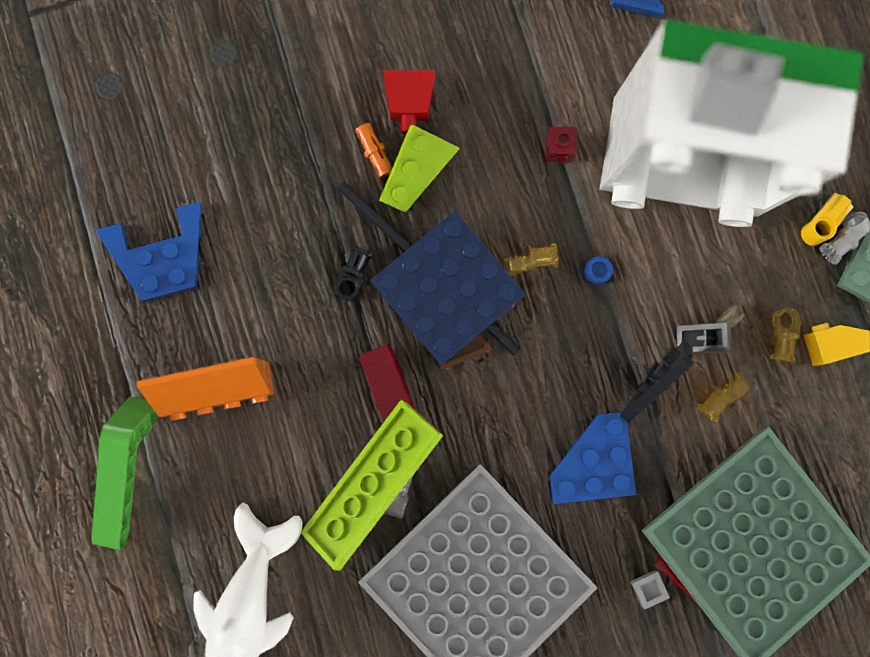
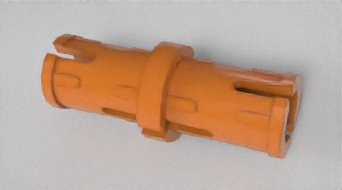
M370 123L356 128L355 133L365 149L364 155L367 159H370L379 179L389 176L392 166L384 152L385 147L383 143H380Z

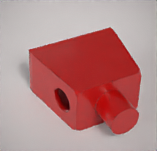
M383 70L390 120L401 121V133L407 135L410 125L417 126V121L428 120L435 83V70Z

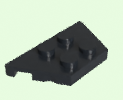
M683 341L676 348L671 346L661 359L663 361L660 363L655 361L646 372L648 377L638 386L636 394L623 410L620 417L629 423L692 367L693 347Z

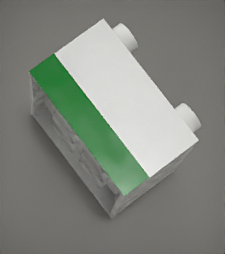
M665 19L614 97L599 190L613 192L611 203L622 208H644L645 198L720 210L718 222L733 227H750L753 223V216L758 217L799 195L819 193L822 183L844 173L846 169L856 94L859 89L864 53ZM714 44L784 58L777 93L756 136L689 122L702 58Z

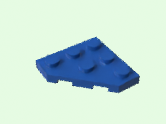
M622 412L596 415L587 429L568 450L562 461L550 473L549 481L553 504L636 495L627 421L620 417Z

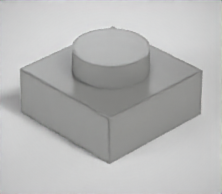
M656 570L630 581L644 610L670 598Z

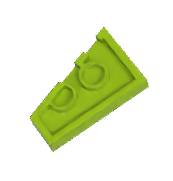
M410 125L379 201L406 212L460 148L415 125Z

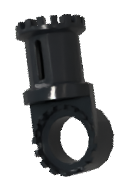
M355 245L351 246L350 250L352 252L346 266L342 267L335 282L337 296L346 302L353 301L358 297L365 277L363 274L369 259H373L374 256L372 252L365 248L362 251V247L359 248ZM344 282H352L355 285V291L352 295L344 296L340 293V286Z

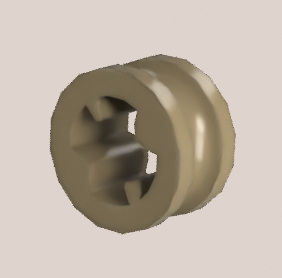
M734 304L717 319V322L730 323L731 329L745 314L738 312V307Z

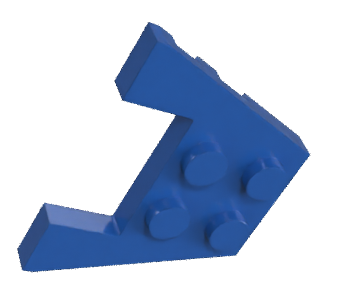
M200 202L176 208L182 236L131 250L129 249L122 224L119 223L96 230L101 241L142 302L197 288L200 255L198 253L199 238L201 237L200 223L201 214L203 213V207Z

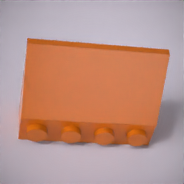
M256 357L136 382L137 388L159 417H169V421L185 419V413L196 411L197 416L213 413V407L222 405L224 410L241 407V401L250 399L252 404L268 401L267 396L275 394L269 363Z

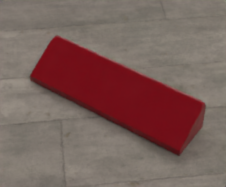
M390 343L359 356V361L383 423L400 400L407 402L414 408Z

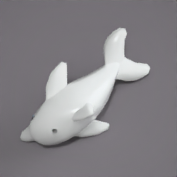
M242 502L236 508L234 528L247 554V558L228 584L216 609L201 590L194 593V614L199 629L207 640L205 657H259L260 653L273 648L288 633L294 618L290 612L266 622L268 564L270 559L287 551L298 541L303 523L300 516H293L283 524L267 528L253 515L247 504Z

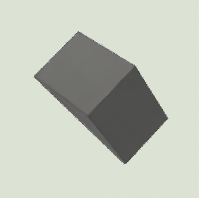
M730 323L677 326V346L685 341L693 347L692 353L719 354L730 351Z

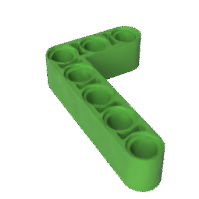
M130 396L108 419L101 431L92 529V544L116 550H122L126 545L130 529L137 447L158 418L157 413L145 399Z

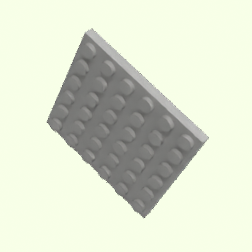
M481 464L465 477L358 581L427 657H529L597 589L596 585Z

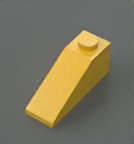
M824 323L811 327L813 332L803 335L813 366L824 365L870 352V331L842 325L829 327V323Z

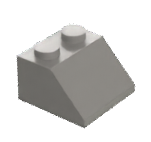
M714 44L702 58L689 122L751 136L758 135L777 93L784 58Z

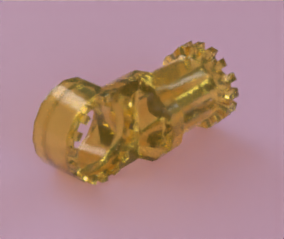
M551 244L550 247L543 248L528 246V256H515V259L510 257V260L509 257H507V260L504 258V268L509 275L528 273L529 270H535L536 267L541 266L558 268L557 245Z
M782 308L773 314V336L776 337L774 353L770 354V359L796 362L794 351L796 340L800 337L801 324L800 313L796 309ZM785 312L792 317V324L788 328L783 327L780 323V316Z
M736 373L734 375L735 378L731 377L732 381H728V384L723 389L713 386L710 396L703 404H699L697 409L703 415L707 414V418L710 416L709 419L718 422L720 420L719 415L728 404H732L734 400H739L752 384L741 373Z

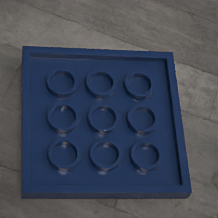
M456 211L452 212L370 280L373 286L441 366L526 295Z

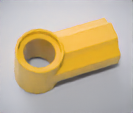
M833 193L813 219L803 226L801 230L803 241L808 245L816 246L832 238L837 231V227L853 209L851 200L845 195ZM816 226L821 230L822 236L816 232Z

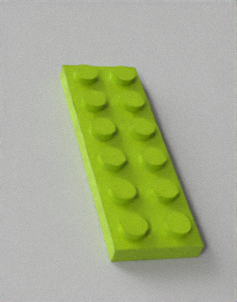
M400 400L302 529L301 534L333 570L340 571L443 437L434 426L403 400Z

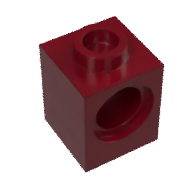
M550 126L545 141V162L572 163L577 155V127Z

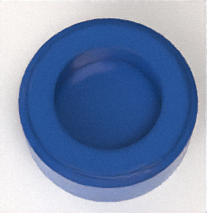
M597 256L587 262L584 273L589 282L603 284L611 278L613 266L607 258Z

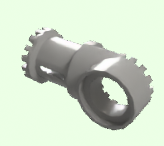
M855 212L845 217L842 221L843 228L837 232V236L819 248L822 256L826 255L825 259L829 258L828 261L836 265L849 250L857 248L859 245L858 240L870 232V221L866 213Z

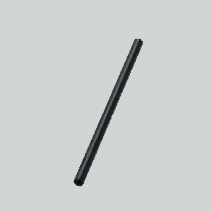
M345 181L338 186L337 189L403 252L412 246ZM494 322L485 329L513 356L521 349Z

